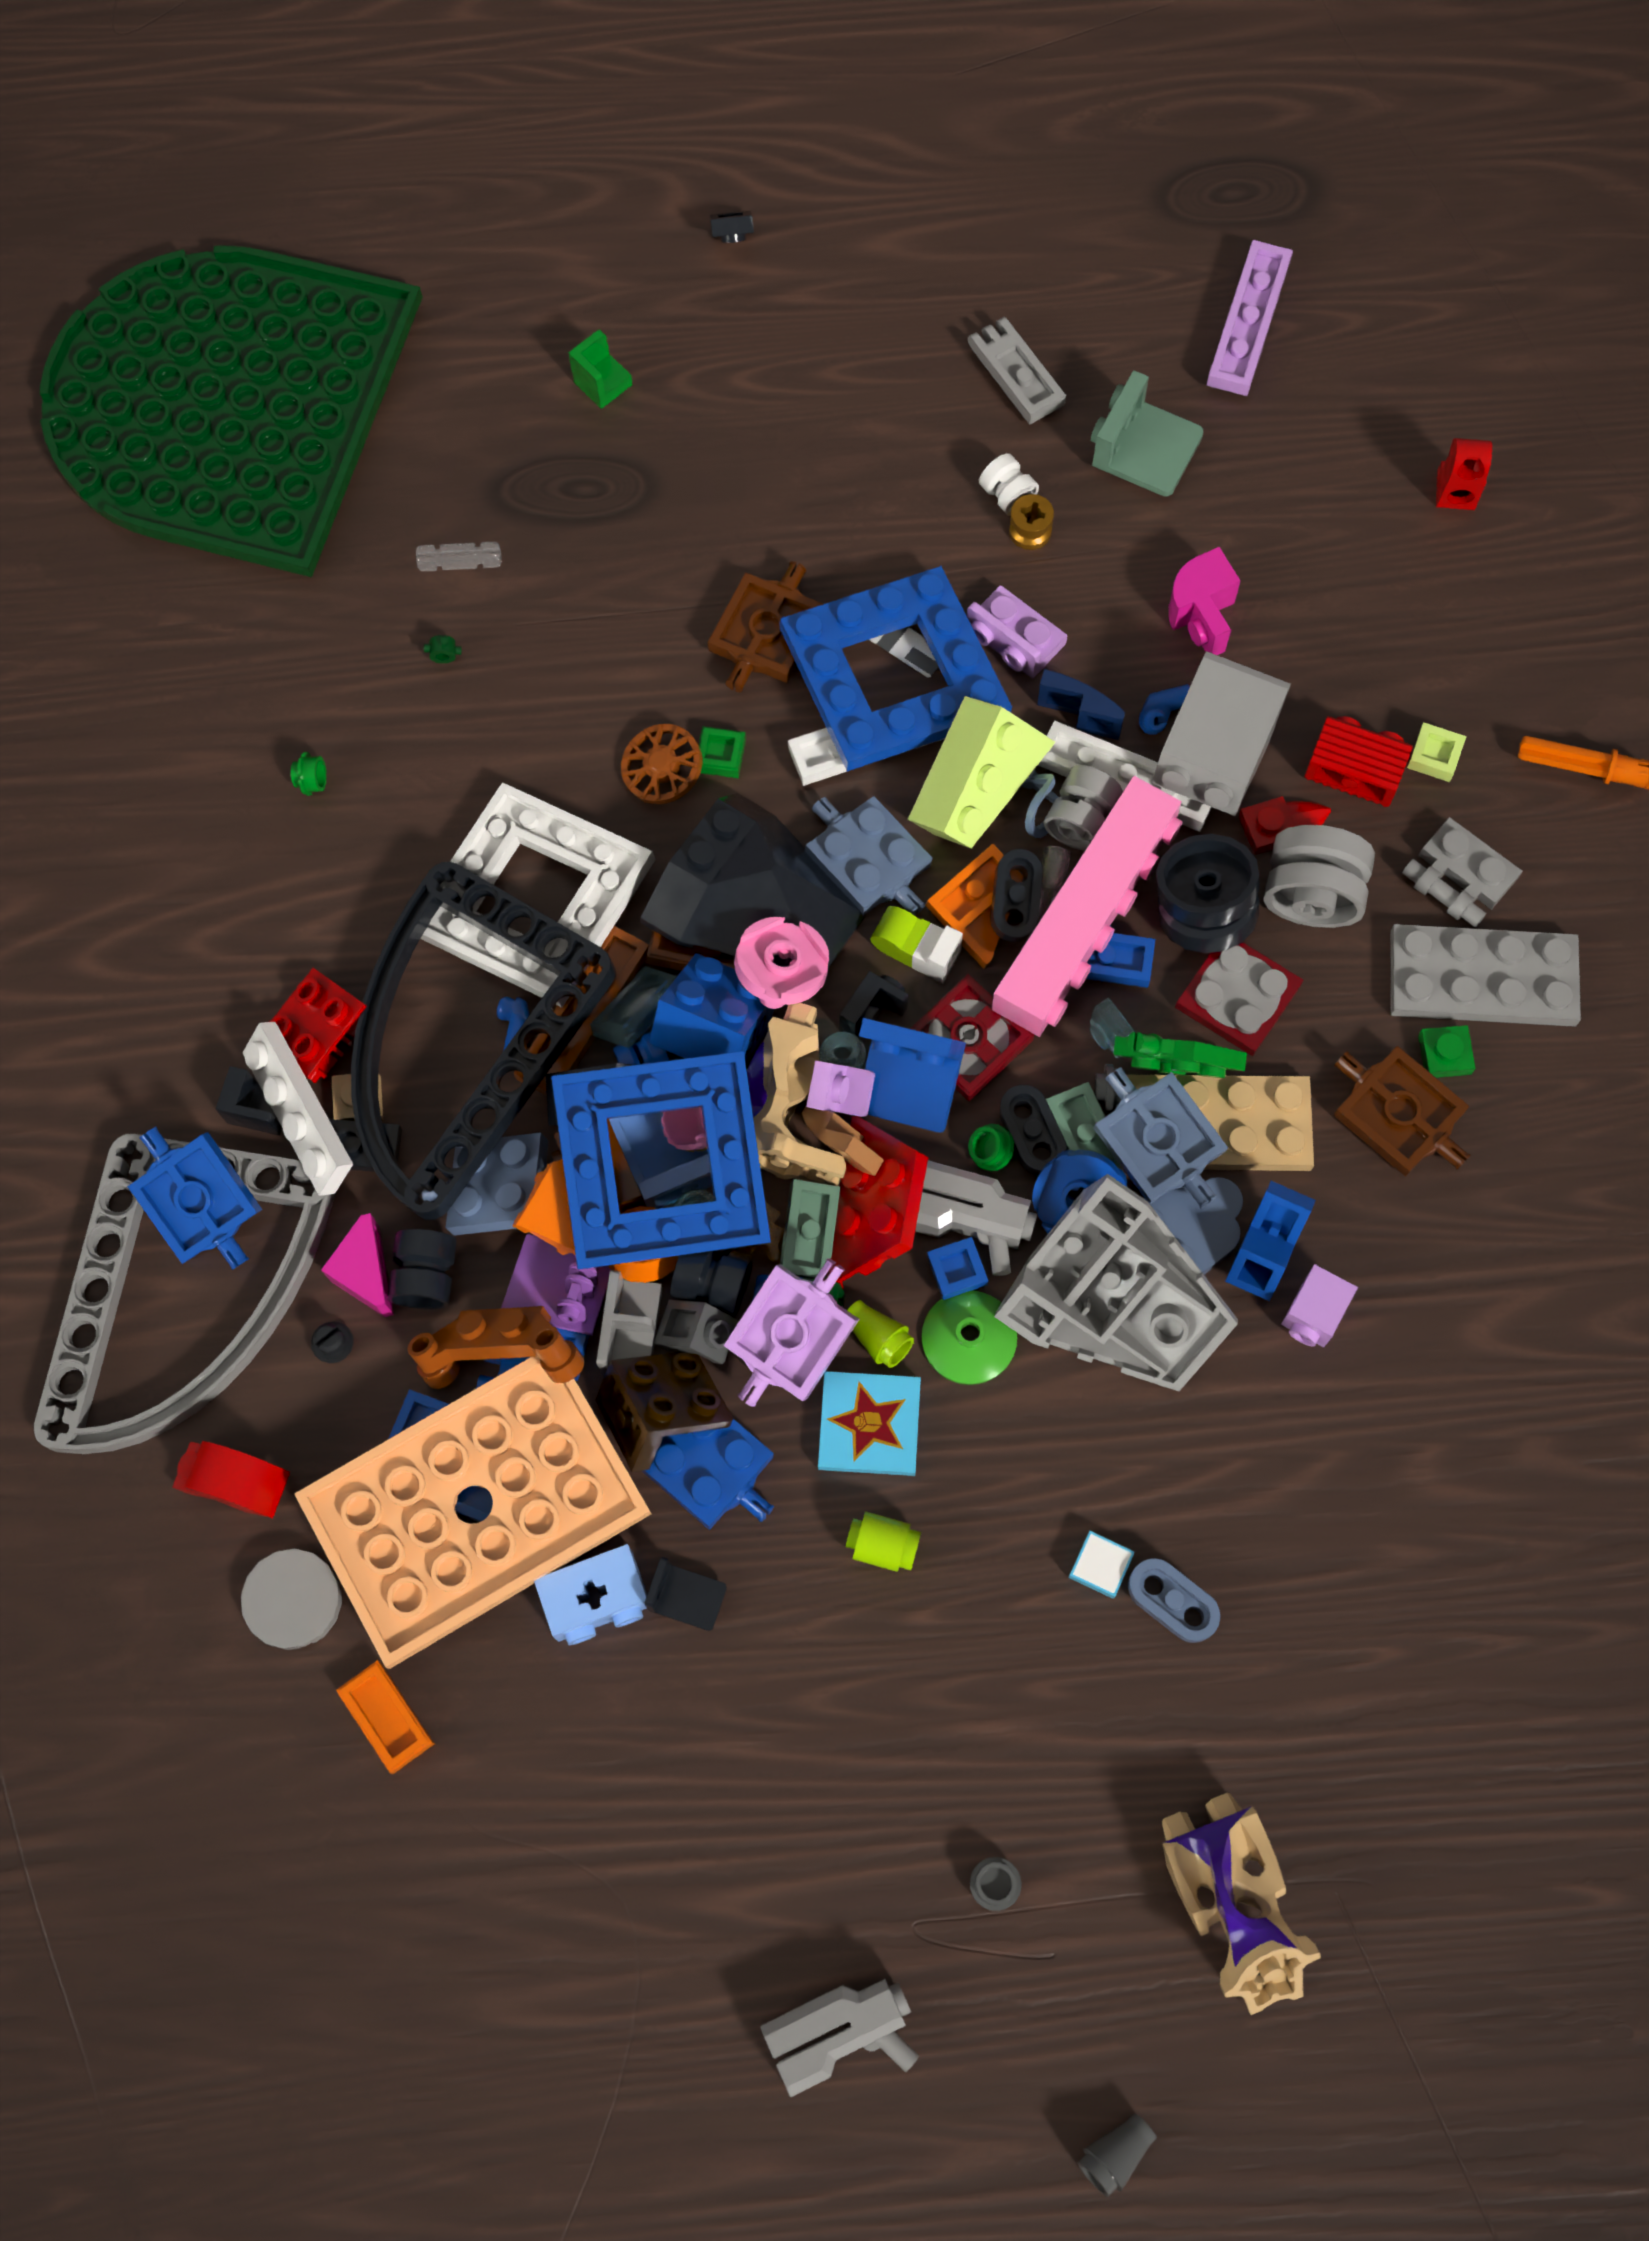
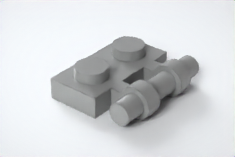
M1449 817L1419 854V857L1431 866L1427 869L1415 859H1412L1402 874L1416 883L1414 888L1425 896L1429 893L1449 908L1447 913L1456 920L1463 918L1476 928L1487 913L1474 904L1475 900H1479L1492 910L1523 871ZM1445 875L1463 888L1464 891L1459 893L1441 880V877Z

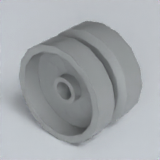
M1300 825L1283 830L1276 835L1270 860L1273 870L1269 872L1263 897L1264 903L1269 910L1279 917L1312 927L1336 928L1349 926L1360 921L1366 910L1369 893L1366 883H1368L1372 875L1375 858L1372 845L1359 835L1344 829L1325 825Z

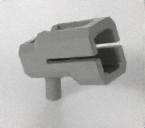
M928 1160L915 1232L940 1238L953 1231L978 1238L980 1243L989 1246L992 1275L1004 1276L1011 1273L1008 1247L1018 1249L1021 1239L1030 1241L1037 1213L1029 1212L1031 1200L1005 1193L998 1179Z
M885 1979L861 1991L841 1985L760 2026L774 2059L847 2022L851 2024V2026L776 2064L790 2097L830 2078L836 2060L862 2047L868 2051H875L881 2048L905 2072L920 2057L894 2032L906 2026L902 2017L911 2013V2010L899 1983L888 1986Z

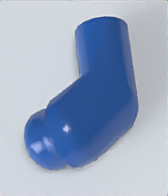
M1185 684L1150 694L1138 716L1141 729L1150 735L1163 731L1166 728L1171 711L1181 709L1190 686Z
M506 996L501 998L498 1003L497 1017L500 1020L509 1021L503 1051L530 1015L528 1003L520 997L512 999Z

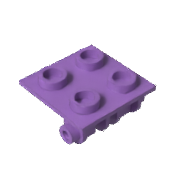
M526 1234L501 1308L543 1306L551 1317L550 1324L552 1326L593 1335L607 1291L611 1269L608 1266L577 1270L574 1254L562 1255L551 1244L535 1235Z

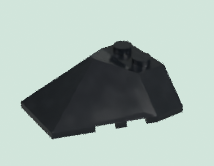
M738 793L718 798L669 861L640 917V923L679 946L693 949V946L697 945L721 952L720 957L735 960L736 949L740 944V939L750 925L769 917H785L784 923H792L799 926L801 921L813 927L822 936L829 950V969L862 923L865 915H862L853 902L805 852V847L774 814ZM778 954L773 955V963L781 967H788L792 961L790 957L782 959Z

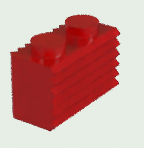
M1327 716L1304 777L1307 780H1313L1315 783H1322L1324 786H1330L1332 789H1339L1341 792H1347L1349 795H1356L1358 798H1364L1366 801H1373L1375 804L1389 807L1399 786L1413 745L1405 743L1403 738L1394 732L1382 731L1376 733L1364 729L1353 718L1346 716L1333 718Z

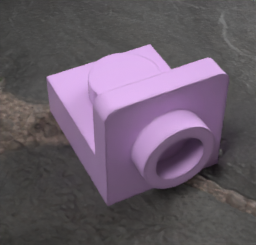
M815 1060L806 1107L865 1117L869 1110L875 1073L869 1070Z

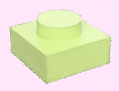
M1423 722L1407 768L1450 782L1467 736Z

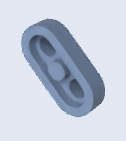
M1147 1559L1139 1563L1132 1571L1128 1581V1590L1132 1600L1178 1638L1186 1642L1198 1643L1208 1639L1217 1630L1220 1623V1610L1216 1601L1168 1562L1161 1559ZM1147 1578H1156L1161 1583L1162 1589L1159 1594L1151 1595L1145 1590L1144 1581ZM1187 1609H1195L1200 1613L1201 1624L1194 1627L1186 1623L1184 1613Z

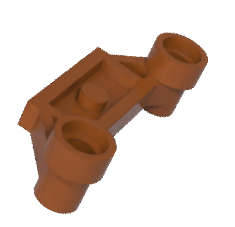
M543 1306L460 1311L456 1320L432 1335L430 1333H422L415 1336L407 1348L408 1353L417 1363L418 1374L433 1389H440L452 1383L460 1372V1363L458 1361L538 1357L541 1367L555 1383H566L573 1380L584 1367L582 1354L573 1342L565 1340L558 1329L550 1324L551 1317Z

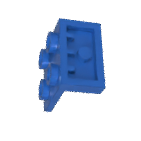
M863 1018L859 1036L872 1039L865 1070L875 1073L867 1115L938 1133L944 1132L966 1043Z

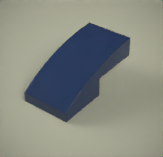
M1044 669L1039 688L1038 706L1077 714V730L1119 740L1125 712L1115 702L1081 681Z

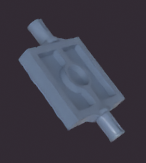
M875 796L855 810L842 815L826 797L821 798V801L818 800L812 807V811L828 827L822 834L806 844L805 852L853 902L862 915L867 914L879 904L892 901L893 899H896L905 910L916 916V913L919 914L925 907V903L919 899L909 886L915 877L931 866L932 857Z
M1122 1067L1110 1073L1105 1080L1108 1081L1120 1097L1121 1102L1115 1111L1097 1122L1093 1129L1145 1200L1151 1204L1168 1191L1182 1188L1183 1186L1187 1188L1200 1208L1215 1200L1217 1196L1201 1177V1173L1206 1165L1224 1154L1228 1146L1175 1075L1171 1072L1153 1085L1136 1089L1124 1073Z
M541 1132L501 1137L447 1211L445 1228L454 1236L517 1229L512 1225L518 1213L523 1211L535 1185V1176L537 1173L544 1171L547 1166L549 1142ZM455 1147L453 1168H458L466 1162L468 1158L467 1148ZM422 1191L424 1201L434 1202L438 1197L434 1191Z

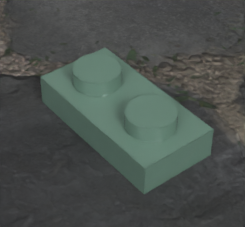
M1089 1082L1046 1099L1066 1142V1150L1097 1152L1109 1158L1118 1168L1124 1171L1093 1129L1097 1122L1105 1118V1115Z
M797 1179L790 1183L780 1264L798 1277L815 1279L825 1264L826 1259H831L840 1193L839 1186Z

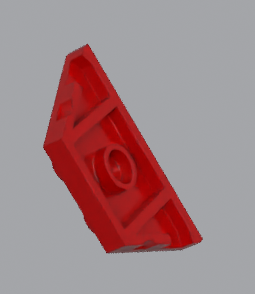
M852 1116L850 1126L864 1136L861 1142L884 1161L875 1176L864 1173L845 1161L846 1172L844 1178H840L839 1183L840 1193L831 1260L836 1262L835 1266L841 1265L845 1269L836 1281L840 1283L842 1289H844L842 1282L859 1272L867 1276L880 1268L886 1260L895 1259L912 1249L928 1163L927 1156L859 1116Z

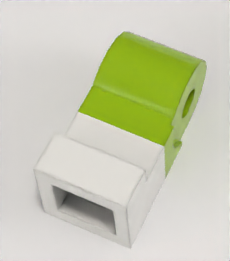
M888 906L870 940L884 954L943 984L961 952L963 933L947 925L943 929L924 919L920 920L912 913L900 907Z

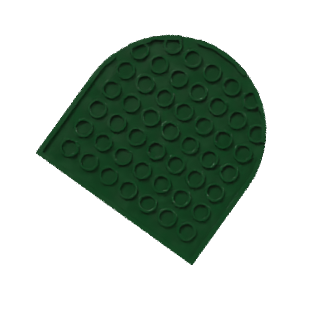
M223 245L214 246V251L186 255L183 249L160 255L133 266L102 285L98 289L100 295L83 311L77 309L59 332L49 352L40 384V395L42 397V419H40L44 439L56 466L68 485L95 512L112 523L132 532L312 577L423 298L420 287L270 251Z

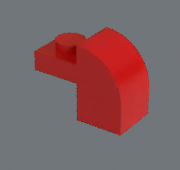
M202 1441L201 1444L190 1442L186 1453L178 1463L177 1476L172 1488L187 1494L213 1499L247 1513L273 1518L290 1471L218 1444Z

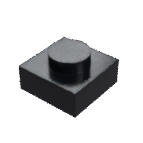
M751 210L710 215L712 236H721L722 243L746 240V233H754Z

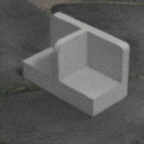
M610 1270L597 1354V1366L602 1375L605 1376L610 1360L653 1355L655 1346L653 1343L657 1332L663 1290L660 1283L630 1282L623 1279L620 1271Z

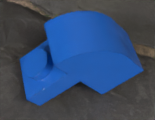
M1270 1181L1246 1231L1225 1282L1270 1301L1316 1200Z

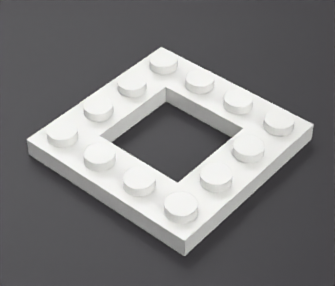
M502 782L450 862L464 867L494 885L518 846L522 844L587 874L586 879L558 923L601 947L656 859L653 851ZM455 880L451 883L443 881L440 885L442 889L449 887L455 890L461 898L464 894ZM486 896L479 898L473 906L474 914L482 915L476 911ZM441 906L421 937L422 940L541 998L558 977V975ZM511 928L508 929V933L510 935H523L522 933L515 931ZM562 938L551 940L546 945L544 954L551 958L561 956L568 947V941ZM569 996L561 998L556 1005L563 1007Z

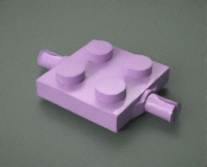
M827 1258L813 1282L801 1279L781 1264L776 1265L727 1339L724 1347L742 1358L750 1371L753 1372L741 1392L737 1395L742 1401L747 1399L746 1404L755 1407L768 1384L783 1387L801 1401H805L860 1320L838 1305L833 1296L829 1294L841 1273L845 1270L841 1265L835 1266V1261Z

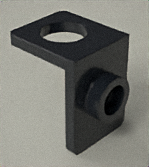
M661 1557L644 1605L650 1612L706 1631H712L727 1591V1586L723 1582L673 1566L669 1559Z

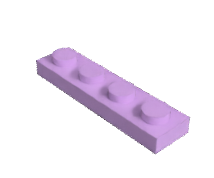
M1256 240L1252 241L1209 373L1207 386L1248 396L1293 250Z

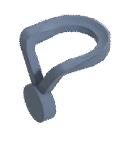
M1033 770L1021 785L1024 788H1033L1037 791L1026 813L1025 829L1029 835L1035 838H1042L1048 834V831L1045 829L1043 822L1035 826L1034 820L1037 809L1044 798L1053 804L1058 796L1051 791L1055 785L1054 775L1037 774Z

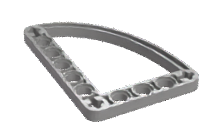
M125 1134L118 1137L112 1143L34 1422V1434L41 1445L55 1452L91 1454L115 1451L145 1442L174 1428L200 1411L225 1390L251 1363L274 1333L294 1301L321 1242L335 1198V1194L319 1196L316 1190H314L312 1196H309L304 1187L291 1184L292 1171H294L292 1176L297 1182L312 1183L305 1174L300 1160L220 1148L228 1161L234 1163L235 1171L257 1201L303 1208L287 1253L271 1285L253 1314L232 1342L203 1372L171 1397L134 1417L108 1425L86 1427L144 1211L134 1195L131 1205L122 1212L111 1211L109 1200L115 1192L129 1190L127 1186L133 1182L125 1179L127 1178L128 1171L137 1180L146 1174L152 1163L156 1161L142 1140L139 1139L140 1134ZM165 1139L171 1149L189 1144V1142ZM136 1147L143 1156L141 1160H133L129 1170V1164L123 1159L124 1154H132ZM263 1169H278L280 1180L274 1188L269 1190L257 1188L256 1177ZM108 1234L119 1235L121 1242L118 1251L109 1257L99 1256L97 1252L99 1240ZM95 1279L106 1280L108 1283L106 1296L98 1302H88L85 1298L87 1285ZM84 1324L93 1325L96 1330V1337L93 1343L85 1348H76L72 1342L74 1331ZM71 1370L81 1371L84 1377L82 1387L71 1395L63 1394L60 1389L62 1376ZM59 1400L67 1405H76L75 1411L65 1407L63 1413L61 1408L54 1406L55 1401ZM62 1418V1422L69 1425V1430L67 1433H59L55 1441V1436L49 1433V1427L51 1424H59Z

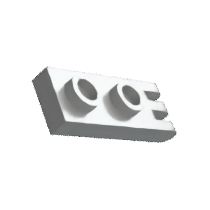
M1002 317L996 321V328L1000 335L992 325H988L982 329L984 340L977 332L968 336V343L971 349L1029 425L1065 405V393L1007 318Z

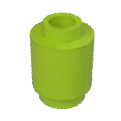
M865 1511L863 1521L853 1518L846 1547L854 1549L853 1560L898 1572L899 1567L911 1570L921 1532L910 1529V1523Z

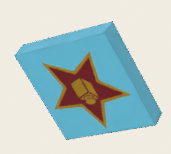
M825 1371L818 1470L915 1476L921 1377Z

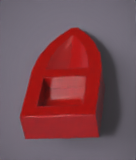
M1281 796L1242 808L1238 817L1254 855L1273 850L1276 835L1287 828L1300 825H1322L1331 813V808L1309 801L1285 802L1284 797Z

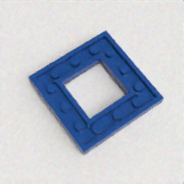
M942 566L780 618L781 633L846 771L946 738L965 696L1001 706L1009 712L1012 710V705ZM918 624L948 687L872 712L842 648Z
M744 1051L551 1076L577 1270L771 1242ZM701 1107L714 1201L620 1214L607 1119Z

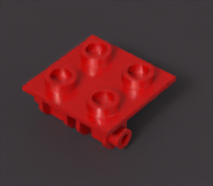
M312 968L269 1022H276L305 1077L316 1083L320 1077L325 1079L327 1077L326 1074L337 1062V1059L330 1055V1053L334 1051L341 1057L344 1055L342 1051L335 1047L339 1041L342 1040L349 1046L353 1044L344 1035L347 1032L352 1037H355L359 1016L367 1006L318 970Z

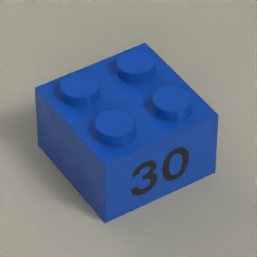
M696 953L660 997L649 1043L685 1059L744 1051L746 1063L768 1032V1023L772 1019L774 1009L764 1006L758 997L752 995L744 988L737 977L735 969L722 964L714 958Z

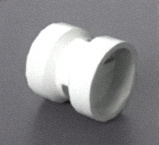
M1007 453L994 459L979 478V484L989 495H996L998 505L1007 515H1011L1012 506L1017 499L1028 494L1037 495L1039 491V485L1029 474H1022L1020 464L1011 454Z

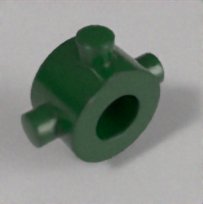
M437 635L429 640V644L423 645V652L429 653V658L433 662L450 663L455 660L456 655H461L462 647L456 646L455 639L450 636Z

